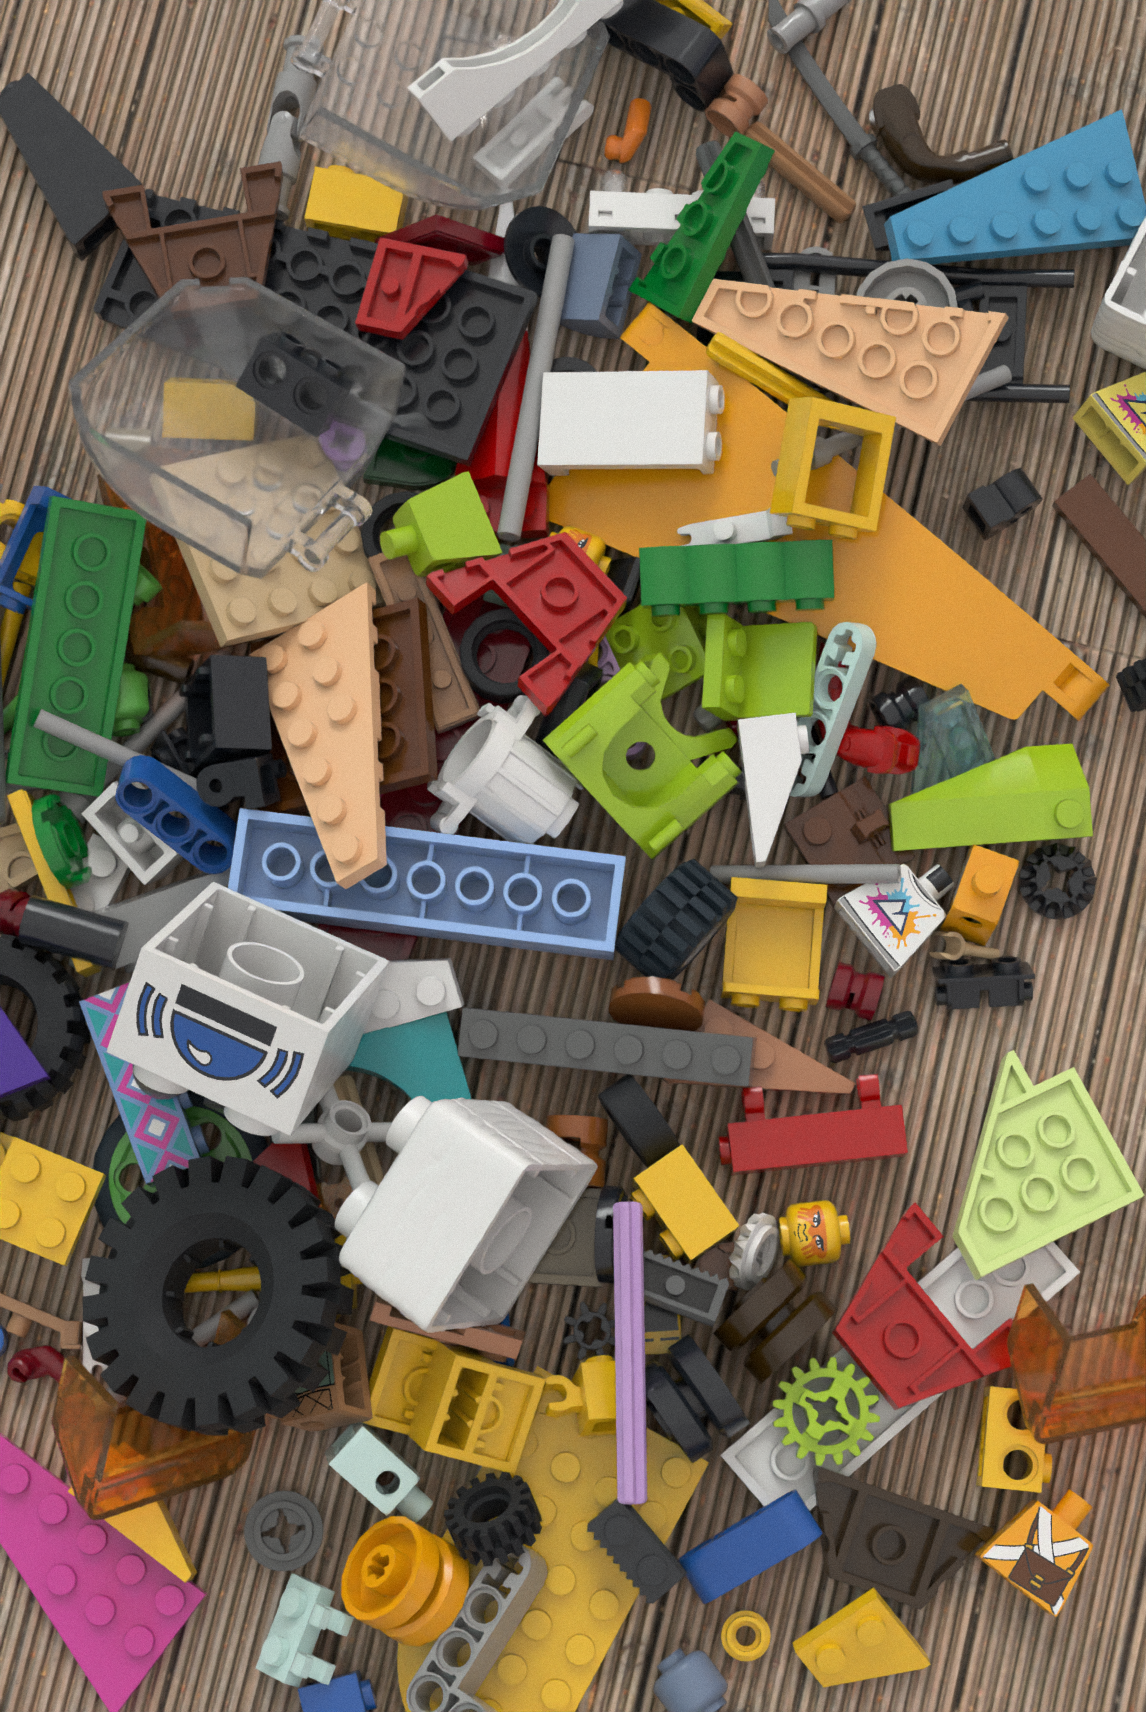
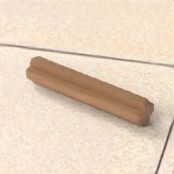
M755 121L750 125L744 136L775 150L769 162L773 169L836 222L842 224L851 217L857 205L855 200L763 123Z

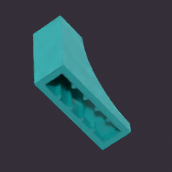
M447 1012L363 1034L353 1061L345 1069V1071L364 1073L384 1080L399 1089L410 1100L418 1096H423L430 1102L461 1097L472 1099L461 1059L458 1056V1049Z

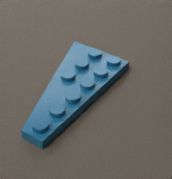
M1121 109L890 216L884 223L892 261L908 258L929 264L1131 245L1146 216V204L1123 111Z

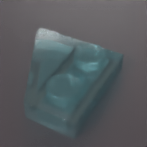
M962 684L919 706L916 737L920 741L918 765L912 771L910 795L996 759L971 695Z

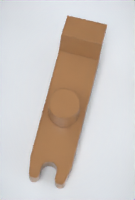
M0 1292V1307L13 1312L5 1329L6 1331L26 1338L33 1321L60 1332V1349L83 1350V1322L67 1321Z

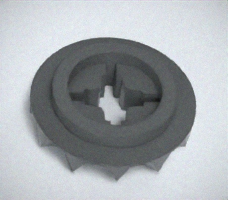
M276 1491L265 1495L253 1505L245 1521L244 1538L250 1554L258 1563L275 1571H291L304 1566L315 1556L322 1544L324 1524L316 1505L308 1498L297 1492ZM282 1508L289 1524L305 1526V1530H300L297 1534L290 1536L289 1553H286L285 1545H282L279 1537L272 1538V1535H263V1532L270 1531L271 1528L278 1526V1517H281L280 1509Z

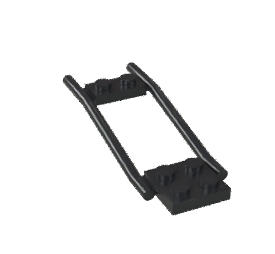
M762 252L775 288L794 290V272L867 277L870 272L886 262H890L888 260L804 253ZM930 264L944 273L951 285H964L980 280L985 298L980 299L979 312L1006 313L1009 317L998 337L999 340L995 342L979 374L1001 365H1006L1011 371L1012 380L966 401L1069 403L1070 385L1023 384L1027 288H1074L1075 269L973 268ZM717 271L713 278L744 282L740 271ZM697 326V340L707 347L715 334ZM812 383L813 386H814V389H824V388H822V387H820V386H818V385Z

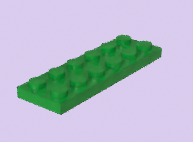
M49 496L5 773L6 783L96 797L103 793L107 759L33 726L42 709L111 740L148 513Z

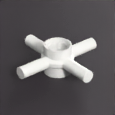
M332 1085L319 1101L323 1114L317 1123L300 1124L291 1136L279 1132L271 1135L275 1144L312 1143L313 1150L320 1159L332 1165L344 1166L354 1191L359 1185L370 1180L359 1152L363 1149L366 1142H386V1136L392 1122H371L366 1110L357 1103L347 1100L339 1101L334 1085Z

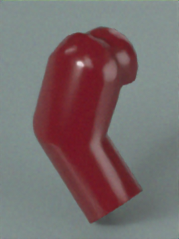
M50 1345L22 1349L12 1356L7 1365L8 1376L17 1383L50 1376L67 1391L74 1387L84 1373Z

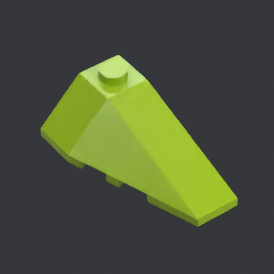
M1073 744L1023 747L888 804L892 851L963 847L973 844L991 845L1075 839L1093 836L1090 790Z

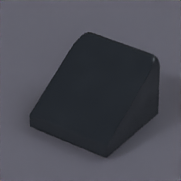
M639 557L612 560L607 575L627 597L626 606L622 611L625 614L631 610L640 586Z

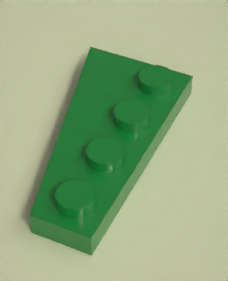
M735 131L702 179L703 193L698 200L690 204L686 203L676 218L680 223L679 228L667 245L662 242L659 243L650 256L654 265L644 280L636 277L628 291L692 324V319L719 266L725 259L726 251L737 228L746 215L749 203L761 179L766 174L768 164L775 150Z

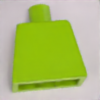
M469 471L461 473L407 500L393 515L395 529L384 531L380 535V545L385 557L391 560L407 555L414 573L419 577H426L431 572L443 569L444 573L465 567V562L480 557L486 561L499 557L503 553Z

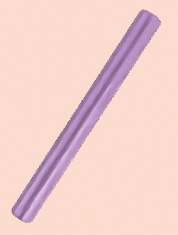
M628 1201L618 1202L613 1206L617 1499L619 1503L633 1505L643 1504L647 1501L643 1207L639 1202Z

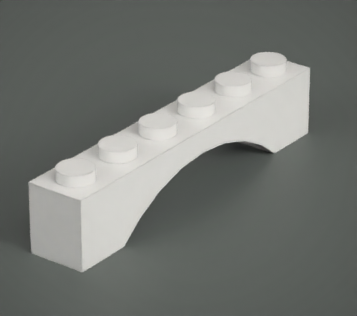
M560 0L555 9L546 18L515 42L484 54L461 58H442L407 88L439 130L452 142L456 137H464L471 133L478 126L479 118L493 107H501L510 101L515 95V89L528 78H535L544 73L551 65L553 57L564 48L569 49L579 44L586 37L587 29L599 19L609 18L618 12L623 6L624 1Z

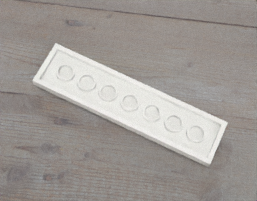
M1053 1242L993 1273L975 1280L957 1247L917 1283L973 1349L1009 1318L1019 1327L1077 1276L1080 1271ZM844 1347L833 1356L836 1357L837 1370L843 1371L848 1364L852 1363L855 1365L852 1375L854 1380L857 1381L867 1377ZM826 1363L823 1364L820 1368H825ZM815 1378L802 1387L813 1393L825 1391L833 1378ZM870 1381L863 1391L866 1396L878 1395L879 1401L868 1406L869 1413L880 1416L879 1422L867 1423L865 1428L874 1436L872 1442L859 1439L856 1444L861 1454L857 1457L849 1453L847 1449L842 1451L843 1464L840 1465L834 1463L831 1454H826L825 1460L820 1467L849 1477L943 1393L894 1410ZM849 1389L845 1397L848 1414L858 1419V1404L854 1394ZM805 1398L806 1402L813 1405V1409L819 1413L816 1419L819 1424L822 1425L825 1420L840 1421L845 1424V1421L837 1417L838 1414L832 1410L835 1402L831 1398L824 1403L812 1402ZM793 1403V1420L798 1431L802 1434L807 1424L802 1408ZM773 1408L720 1456L763 1507L796 1489L810 1511L816 1506L813 1479L814 1453L809 1451L804 1458L798 1459L796 1452L799 1445L796 1442L786 1446L782 1445L781 1440L788 1431L786 1427H773L772 1422L783 1417L782 1410ZM838 1430L824 1433L818 1445H834L846 1439L848 1435Z

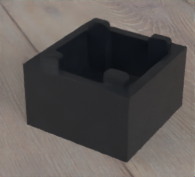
M210 655L195 670L194 674L185 684L179 688V696L185 697L188 751L182 755L184 763H188L190 775H199L205 767L226 760L268 754L272 750L266 657Z

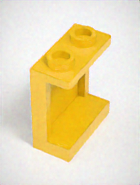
M731 877L729 890L738 899L735 910L726 922L721 998H731V1005L735 1007L759 1008L760 1001L779 1002V1009L783 1011L806 1012L808 1005H816L819 1001L820 990H818L827 885Z

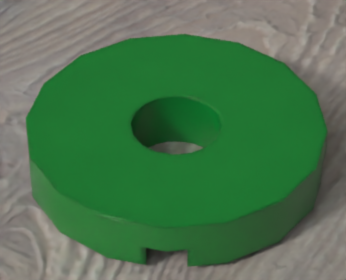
M50 794L34 800L32 821L35 834L51 872L61 885L67 889H72L89 882L92 868L89 866L84 868L82 861L83 858L88 857L87 851L89 850L82 829L72 810L68 809L66 805L59 807L57 803H60L61 797L56 794Z

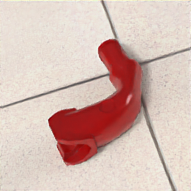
M820 642L819 660L826 644L824 642ZM839 661L838 667L846 668V665H842V661ZM837 675L831 678L828 684V694L833 701L840 697L843 689L842 682ZM818 719L819 731L822 740H824L826 734L825 725ZM849 721L836 756L850 764L866 768L867 772L905 774L915 770L918 765L920 741L915 735L904 729L880 725L874 726V730L855 726Z

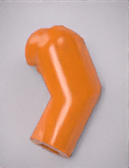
M636 98L630 102L623 137L613 134L607 137L604 156L608 160H619V164L632 160L648 131L652 106L646 99Z

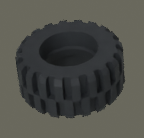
M2 934L0 937V984L20 990L30 999L35 1007L38 1027L35 1040L30 1049L51 1078L0 1098V1123L1 1120L11 1119L14 1122L29 1118L28 1113L38 1109L42 1112L52 1106L54 1103L51 1099L60 1091L65 1094L74 1084L70 1081V1078L75 1069L82 1070L87 1058L82 1054L84 1044L90 1043V1030L86 1026V1019L79 1001L84 999L81 998L79 993L80 987L73 976L46 951L21 944L19 938Z

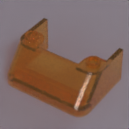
M1033 1283L1024 1285L1008 1335L1007 1348L1024 1423L1034 1439L1040 1444H1051L1146 1422V1294L1138 1301L1129 1324L1070 1336Z
M230 1309L221 1311L214 1342L220 1345L225 1344L237 1337L242 1332L241 1330L247 1326ZM74 1355L65 1357L51 1424L77 1504L91 1519L103 1520L227 1478L241 1469L248 1460L256 1430L241 1433L229 1428L228 1436L204 1435L159 1422L156 1419L142 1415L128 1405L118 1408L119 1403Z

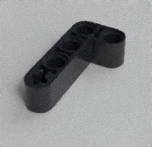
M623 0V6L618 12L609 18L599 19L587 29L588 34L669 75L677 95L686 104L700 112H705L706 108L717 98L724 89V85L734 74L725 47L713 31L655 0Z

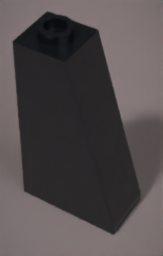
M27 73L19 81L10 82L1 91L0 116L75 256L83 261L118 229L105 206L102 191L142 185V183L42 85Z

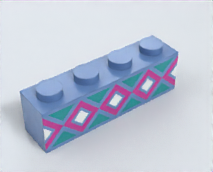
M129 983L79 1001L145 1183L150 1187H154L155 1183L152 1176L172 1165L189 1172L188 1160L201 1158L203 1154L210 1152L200 1124L192 1127L185 1109L193 1107V1103L188 1091L171 1099L153 1098L145 1094L136 1084L133 1078L132 1063L106 1052Z

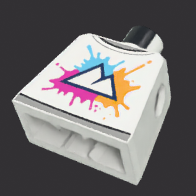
M902 864L900 865V883L864 884L843 895L834 906L836 912L890 978L905 965L947 916L936 901L954 888L955 884L949 874L939 864H936L919 879L907 865Z

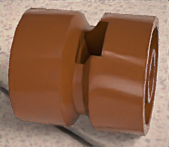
M580 1115L546 1116V1128L568 1144L581 1143V1153L591 1158L597 1164V1170L586 1188L602 1189L605 1185L606 1161L599 1156V1152L607 1147L608 1119Z

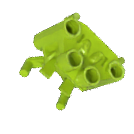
M663 653L644 655L635 666L629 662L543 739L559 760L652 860L738 785L739 782L735 778L742 773L728 755L722 751L732 748L738 741L736 734L730 728L713 729L708 733L693 737L677 731L666 720L661 706V697L670 670V662ZM636 742H646L654 749V760L645 769H634L627 763V750ZM722 751L717 757L713 754ZM712 754L699 767H696L691 762V760Z

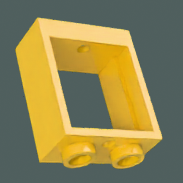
M816 397L789 399L769 514L787 517L786 526L815 530V524L829 527L828 535L838 538L855 540L857 539L858 532H876L896 417ZM818 426L863 436L850 513L805 503Z

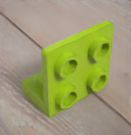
M639 605L619 617L605 635L620 670L629 662L635 666L647 654L663 653L670 662V670L661 701L704 678L707 615H700L699 606L680 607L679 616L652 617L651 608H642Z
M725 613L707 614L702 708L723 721L796 713V718L811 717L814 703L817 626L812 622L743 626Z

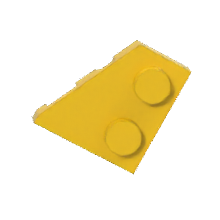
M874 1587L792 1642L797 1656L823 1688L925 1669L931 1665L927 1653Z

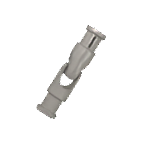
M290 35L284 39L283 47L286 51L282 72H279L276 77L267 124L268 135L264 140L258 165L281 161L284 176L276 217L277 220L281 221L288 220L290 216V210L287 208L291 186L296 184L301 163L300 144L306 135L317 83L314 80L317 60L324 54V46L319 41L302 35ZM300 108L299 119L286 112V110Z

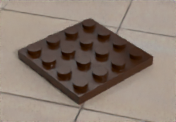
M418 597L372 610L373 625L377 627L378 644L374 645V667L379 672L382 740L377 741L378 761L383 764V781L379 782L380 795L438 780L427 606ZM279 636L250 643L251 653ZM270 711L272 750L269 753H272L273 760L282 759L285 762L287 774L285 777L277 779L281 801L257 807V810L292 815L309 813Z

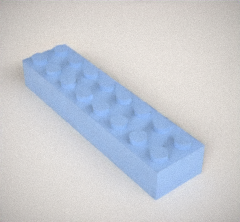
M243 808L239 810L228 888L297 920L606 960L614 959L626 856L385 826L387 865L348 889H344L336 883L311 817Z

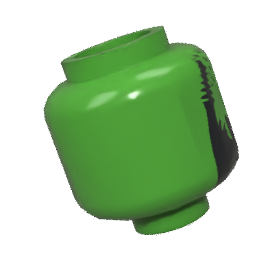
M123 664L112 735L116 737L131 736L141 731L140 725L150 720L154 714L149 679L143 672L135 670V666L132 664Z

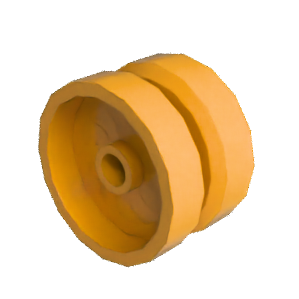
M390 1516L370 1527L359 1538L350 1552L342 1574L341 1597L346 1611L359 1621L374 1629H380L388 1637L405 1646L420 1647L436 1640L446 1631L463 1607L469 1588V1565L467 1560L460 1556L456 1546L436 1534H432L405 1516Z

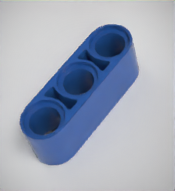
M145 755L134 756L127 760L122 768L116 789L115 798L118 806L199 870L209 874H218L229 869L232 863L237 824L218 807L206 804L199 797L195 789L158 760ZM140 782L147 785L149 788L140 789L135 787L132 783ZM169 812H181L186 817L178 818L171 815ZM206 841H218L224 846H212Z
M795 1489L697 1545L677 1561L686 1570V1577L701 1602L706 1604L806 1547L819 1538L823 1532Z

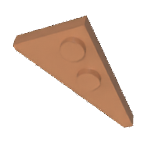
M709 999L706 1004L702 1026L695 1031L757 1037L753 1081L750 1087L762 1086L764 1091H800L827 1095H850L856 1084L853 1081ZM663 1078V1081L669 1085L690 1084L706 1085L717 1088H750L745 1086Z

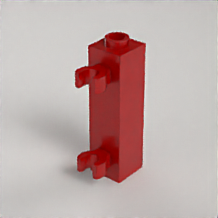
M878 1074L858 1076L856 1079L860 1109L765 1119L762 1086L742 1088L741 1096L745 1122L727 1123L726 1136H718L721 1165L730 1164L731 1176L904 1157L908 1153L902 1105L881 1107Z

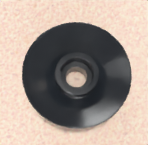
M543 206L527 208L515 215L510 221L504 237L505 259L512 276L522 288L536 292L537 297L540 298L552 237L556 234H565L573 237V233H577L572 224L559 212Z

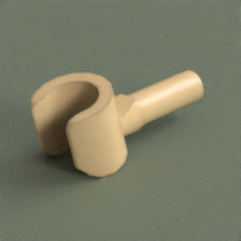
M935 931L932 933L933 936H942L946 941V949L943 953L929 952L930 956L935 959L957 960L961 956H973L993 960L1000 956L999 949L965 942L962 935L957 932Z

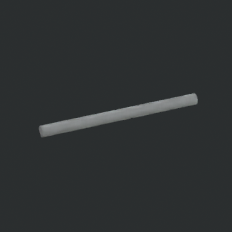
M556 234L552 237L497 531V537L505 541H519L522 532L539 439L543 373L551 372L575 244V240L565 234Z

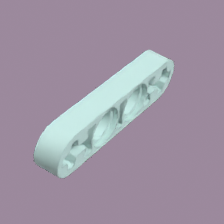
M842 622L837 624L828 636L815 671L813 714L811 717L797 718V726L806 725L809 753L816 754V757L811 759L813 755L801 754L800 768H802L801 773L806 776V781L802 784L803 779L797 773L790 796H815L821 792L826 783L876 650V637L872 629L865 624ZM850 636L853 643L856 644L854 652H852V647L847 644ZM839 661H842V665H848L849 669L838 667ZM837 675L842 682L843 689L840 697L833 701L828 694V684L831 678ZM818 719L824 723L826 729L825 738L819 745L814 743L811 735L812 726Z

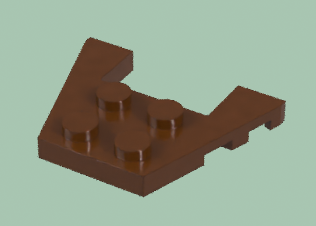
M281 161L240 168L247 205L246 213L152 228L144 185L102 191L106 208L169 319L262 303L284 176Z

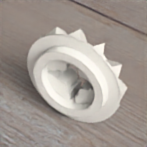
M763 1212L761 1214H753L748 1219L747 1224L740 1227V1235L734 1241V1251L729 1257L732 1263L729 1275L734 1281V1286L744 1290H751L763 1277L766 1278L769 1274L779 1248V1231L776 1219L773 1216Z

